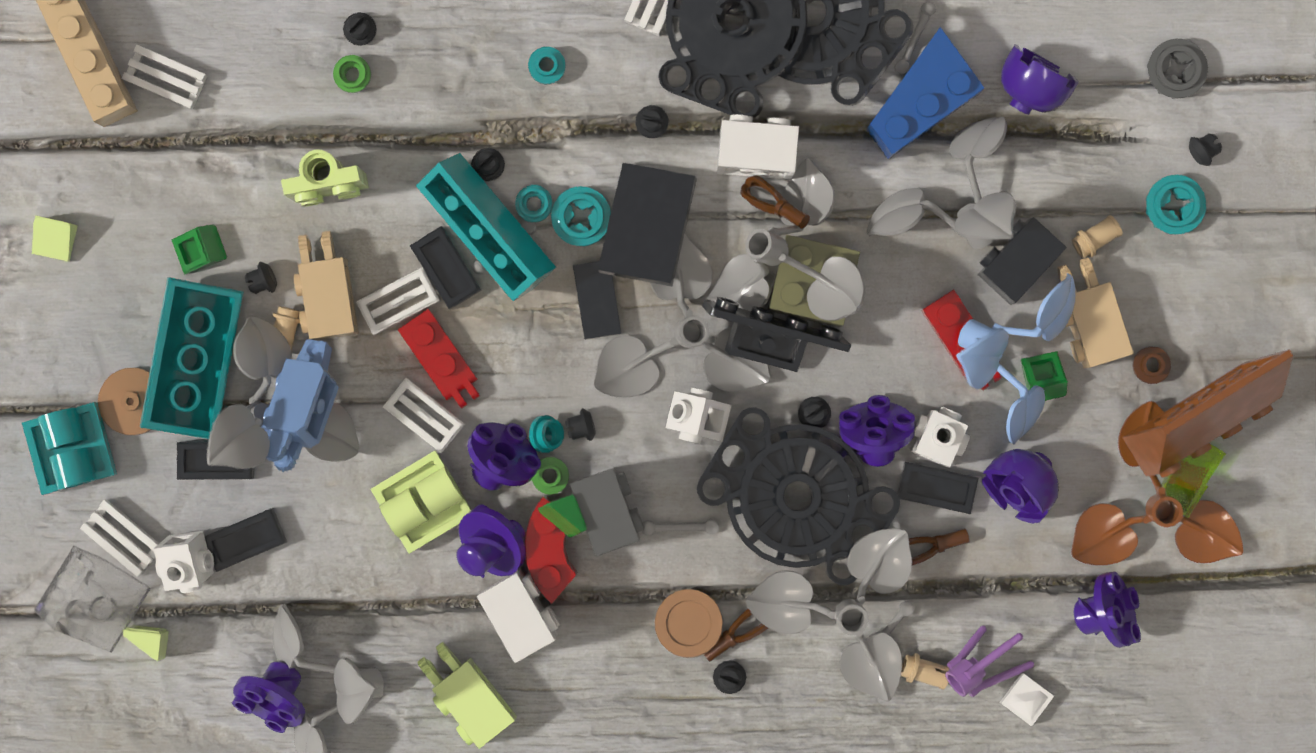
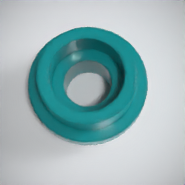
M541 47L530 56L528 69L535 81L550 85L563 77L566 63L563 55L557 49ZM551 59L554 62V67L550 71H543L540 69L541 61Z
M539 185L524 187L517 194L515 200V208L519 216L531 223L545 220L550 215L553 207L550 193ZM533 197L541 200V207L537 211H531L527 207L528 200Z
M549 415L536 417L529 430L531 445L540 453H549L558 448L564 439L562 424Z

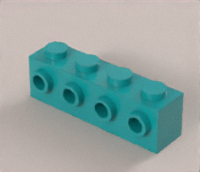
M461 153L439 162L416 185L419 191L512 301L532 291L557 268Z

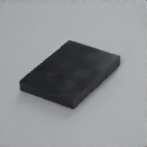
M623 163L599 261V273L672 287L697 182L696 176Z

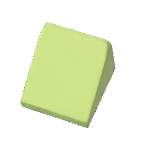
M35 215L32 254L70 262L78 226Z
M132 625L123 629V636L154 660L160 661L166 657L169 635L167 629Z

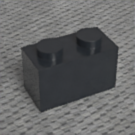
M1035 217L1028 219L1025 223L1019 219L1013 225V238L1009 239L1000 251L994 246L979 263L984 268L977 275L1007 303L1012 305L1027 292L1067 247Z

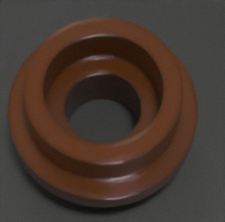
M1154 346L1145 347L1138 351L1133 359V372L1144 383H1160L1169 375L1171 361L1163 349ZM1150 358L1158 361L1159 367L1155 372H1150L1146 367V363Z

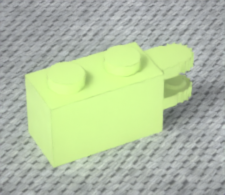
M442 642L436 647L438 655L453 672L443 679L433 663L425 657L417 662L418 666L434 685L432 690L436 696L432 699L438 709L445 716L451 713L459 723L456 730L461 738L469 746L474 743L480 749L512 724L517 715L471 657L461 664L448 646Z

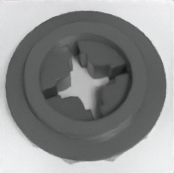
M1170 39L1161 43L1152 51L1146 66L1148 68L1149 82L1157 89L1158 94H1163L1172 99L1185 98L1196 93L1205 83L1208 74V63L1205 54L1196 44L1186 39ZM1172 59H1175L1177 64L1190 62L1191 65L1186 67V70L1181 73L1183 79H1178L1177 75L1164 76L1167 69L1172 66Z

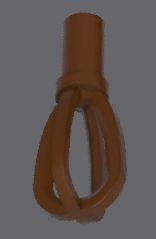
M752 175L741 186V196L759 210L775 214L780 218L783 217L801 229L805 228L809 223V215L791 205L763 178ZM753 186L762 187L778 203L776 205L768 204L753 197L750 193V188Z
M964 528L933 537L909 538V545L920 543L933 544L931 549L912 558V566L930 559L937 553L945 552L946 549L970 543L967 530Z
M748 608L732 623L729 630L726 629L722 632L723 635H721L718 643L704 656L711 662L730 647L734 648L738 645L737 643H742L756 637L767 630L768 627L760 624L744 634L735 636L734 633L737 628L753 615Z

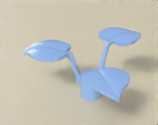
M1068 273L1066 279L1057 284L1041 303L1037 314L1036 328L1004 327L997 323L991 328L981 322L970 319L963 326L959 334L958 344L964 350L958 353L956 357L964 369L968 384L972 388H982L998 371L1019 391L1020 398L1010 407L1006 422L1007 437L1013 445L1038 420L1045 404V392L1038 385L1033 386L1028 391L1019 380L999 364V359L1002 358L1008 345L1009 334L1028 337H1039L1042 335L1044 340L1051 341L1065 328L1072 315L1076 298L1074 279Z

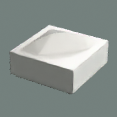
M1021 673L1000 703L1032 726L1054 696L1027 675Z

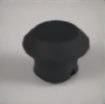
M361 12L353 13L347 17L343 26L346 39L353 45L358 46L370 43L374 39L377 30L373 18Z
M649 105L643 107L638 112L635 124L642 136L655 139L666 132L669 119L667 113L661 107Z
M1208 133L1200 139L1191 137L1189 151L1198 164L1210 166L1212 157L1221 153V142L1216 145L1213 143L1218 139L1215 134Z
M483 148L473 156L471 165L484 181H493L503 173L505 162L501 153L496 149Z
M260 261L257 265L258 269L246 273V283L253 282L252 285L248 286L251 293L257 294L266 289L271 293L275 292L277 280L268 264Z
M809 397L800 404L798 418L803 425L823 428L830 421L831 408L823 398Z
M582 408L580 415L567 418L565 421L566 428L574 427L573 431L568 432L570 439L575 440L586 437L589 441L593 440L596 431L589 411Z
M723 661L714 670V684L723 693H737L746 683L745 669L736 661Z

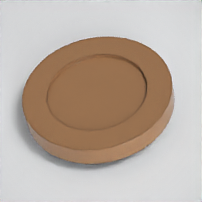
M140 368L121 369L110 375L103 383L98 395V407L102 419L114 431L125 435H140L151 431V429L139 427L149 371Z
M692 589L680 590L669 595L659 606L655 617V631L661 644L672 654L683 658H695L708 653L718 643L723 630L722 614L715 601L707 594Z

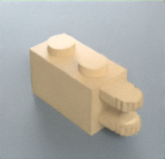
M330 231L321 232V246L325 260L313 262L312 246L308 235H299L298 243L301 264H298L299 273L294 274L293 278L297 296H303L305 311L299 312L303 334L308 333L309 339L313 340L359 334L348 260L343 257L336 258L332 234Z
M1088 257L1081 259L1080 271L1087 289L1076 292L1074 309L1065 327L1070 326L1074 341L1070 342V347L1076 363L1082 362L1083 368H1091L1134 353L1111 282L1099 285L1091 260ZM1066 264L1057 268L1060 282L1066 279L1067 273L1072 276Z

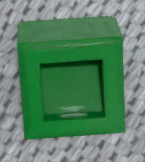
M213 224L196 227L171 239L184 275L216 264L227 258L217 227Z
M1058 351L1021 359L1028 391L1035 385L1042 387L1045 392V401L1067 395L1068 381Z
M573 494L538 508L544 517L568 537L576 536L587 530L578 502Z

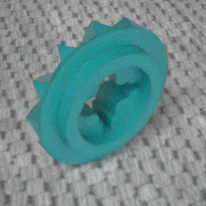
M1169 175L1158 180L1152 185L1145 198L1146 215L1149 216L1155 228L1160 229L1166 234L1178 235L1192 231L1201 223L1206 212V197L1202 188L1193 179L1184 175ZM1170 195H1174L1176 200L1190 201V203L1185 204L1184 207L1179 209V218L1173 210L1167 211L1166 209L1162 211L1161 207H1164L1165 204L1171 201Z
M578 186L570 188L559 195L552 207L551 221L556 234L569 245L585 247L600 241L606 234L611 211L608 202L602 194L592 188ZM572 203L582 211L593 206L595 207L588 216L591 230L586 226L584 227L581 223L568 227L572 223L571 220L575 217L571 207Z

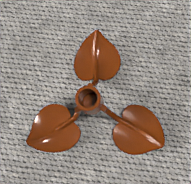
M1148 401L1137 407L1127 417L1120 430L1118 449L1120 456L1129 466L1138 467L1139 464L1122 437L1164 412L1154 401ZM1157 475L1149 476L1156 489V494L1148 499L1145 515L1130 517L1125 520L1122 510L1117 506L1107 503L1095 504L1086 509L1079 517L1071 549L1072 557L1085 564L1111 565L1119 563L1128 558L1138 545V537L1129 526L1137 523L1147 524L1153 521L1162 527H1173L1179 522L1183 523L1176 530L1175 542L1179 552L1190 561L1212 563L1243 554V544L1238 527L1230 514L1221 505L1209 500H1197L1189 506L1185 517L1183 516L1180 502L1166 494V490L1162 487Z

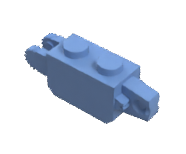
M306 339L297 359H286L282 371L276 378V388L270 405L264 412L262 428L268 433L270 440L269 452L266 458L274 462V466L279 471L288 472V470H292L295 467L294 465L297 464L296 460L299 459L302 447L312 448L322 438L339 389L335 379L328 373L332 348L325 341Z

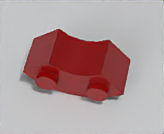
M545 495L535 507L529 520L525 538V550L531 577L542 595L552 604L577 575L578 571L568 559L565 548L566 534L538 510V508L553 502Z

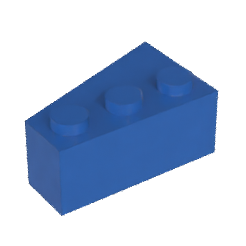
M941 27L866 129L887 159H890L985 89Z

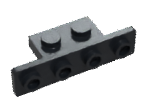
M717 297L716 302L704 299L702 307L709 315L734 322L725 347V351L729 355L798 372L808 342L845 352L850 351L851 344L842 336L843 332L837 328L827 325H821L820 330L808 327L809 323L794 316H787L786 320L773 317V312L757 306H753L751 311L738 308L739 304L724 297Z

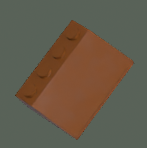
M1290 349L1240 364L1122 437L1145 476L1160 474L1161 478H1164L1176 472L1182 467L1179 461L1190 455L1194 459L1212 449L1210 442L1221 436L1223 440L1243 429L1240 423L1252 417L1254 421L1273 411L1271 404L1282 398L1293 359Z

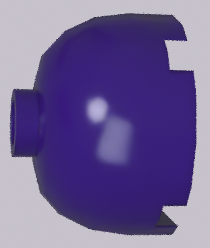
M1014 44L1006 58L1001 75L1003 88L1012 97L1009 104L1027 115L1030 114L1032 109L1046 113L1060 108L1070 98L1079 81L1071 74H1068L1067 77L1060 75L1059 66L1029 49L1023 48L1021 50L1016 44Z
M1024 449L1009 450L996 457L983 472L986 475L982 479V483L989 496L1002 509L1005 510L1009 504L1013 509L1019 511L1015 517L1021 521L1031 524L1040 523L1058 498L1059 483L1057 475L1052 468V462L1040 452L1034 453Z

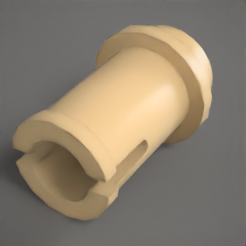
M1109 215L1106 219L1088 230L1077 231L1076 237L1072 239V244L1082 258L1087 256L1093 257L1096 255V250L1115 238H1119L1123 235V232L1117 220L1112 215Z
M278 306L277 313L272 315V317L276 318L274 327L283 334L292 352L297 325L300 323V311Z
M914 653L913 656L908 654L905 656L902 663L901 676L906 677V681L909 683L916 680L944 690L948 684L945 673L950 669L947 665L944 666L921 659L919 654Z

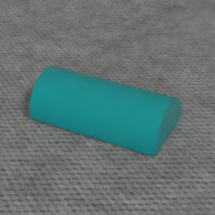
M167 277L140 428L209 439L213 424L222 410L243 291Z

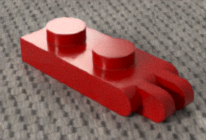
M953 289L921 311L966 379L964 369L956 355L964 350L958 344L959 334L966 322L973 318ZM998 371L992 378L995 383L1002 379ZM987 383L981 390L983 391L988 388L989 384Z
M430 309L425 310L398 329L405 342L447 401L453 397L460 408L463 409L468 404L460 393L462 390L466 389L473 400L480 397L472 384L478 380L476 375Z

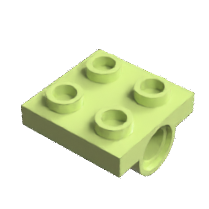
M312 150L305 154L299 164L300 176L281 180L284 195L296 203H301L302 207L324 203L323 197L331 195L338 196L339 200L361 196L360 190L369 188L367 175L357 165L344 167L341 162L324 150ZM330 165V173L327 178L318 181V171L323 166Z
M437 450L370 489L379 503V508L393 533L400 538L409 554L460 524L461 519L472 510Z

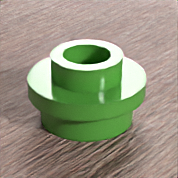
M348 55L342 57L335 64L333 78L341 90L348 93H357L368 86L371 79V70L363 58L356 55ZM351 68L359 70V77L355 81H349L346 78V73Z
M543 458L540 460L541 467L532 478V482L535 488L544 494L552 495L559 493L566 487L569 481L568 468L558 458ZM551 468L557 472V479L554 483H547L543 479V473L546 469Z

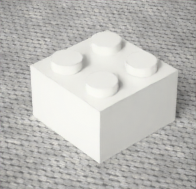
M730 115V120H722L717 174L745 177L757 175L761 178L780 180L792 179L796 167L799 126H790L791 120L783 118H768V123L766 124L753 123V117L747 115Z
M522 569L486 588L477 595L479 602L514 663L555 641L558 636L557 629L560 626V622L550 605L543 608L537 597L541 592L535 585L531 574L525 575Z

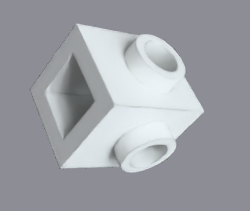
M691 387L690 394L674 391L665 428L680 431L679 439L701 444L702 437L723 442L732 405L711 400L713 393Z
M941 407L939 412L930 410L927 416L921 414L915 425L914 436L917 437V440L911 452L945 467H951L955 455L962 456L968 445L970 435L965 434L968 425L960 422L962 415L945 407ZM939 429H943L946 435L942 442L937 439Z
M203 531L169 535L153 548L156 557V572L159 578L162 579L165 591L180 589L181 593L197 591L202 588V584L214 573V558L211 551L207 548Z

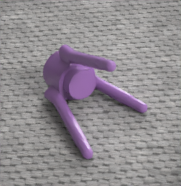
M980 626L959 654L947 663L950 670L945 673V676L951 687L960 696L965 697L969 694L971 697H974L988 687L1033 668L1034 662L1028 661L982 680L986 676L984 668L1023 639V634L1017 633L979 662L973 657L967 660L966 657L987 630L985 626Z

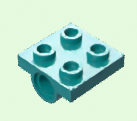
M98 402L58 410L41 415L36 419L22 422L41 495L118 475Z

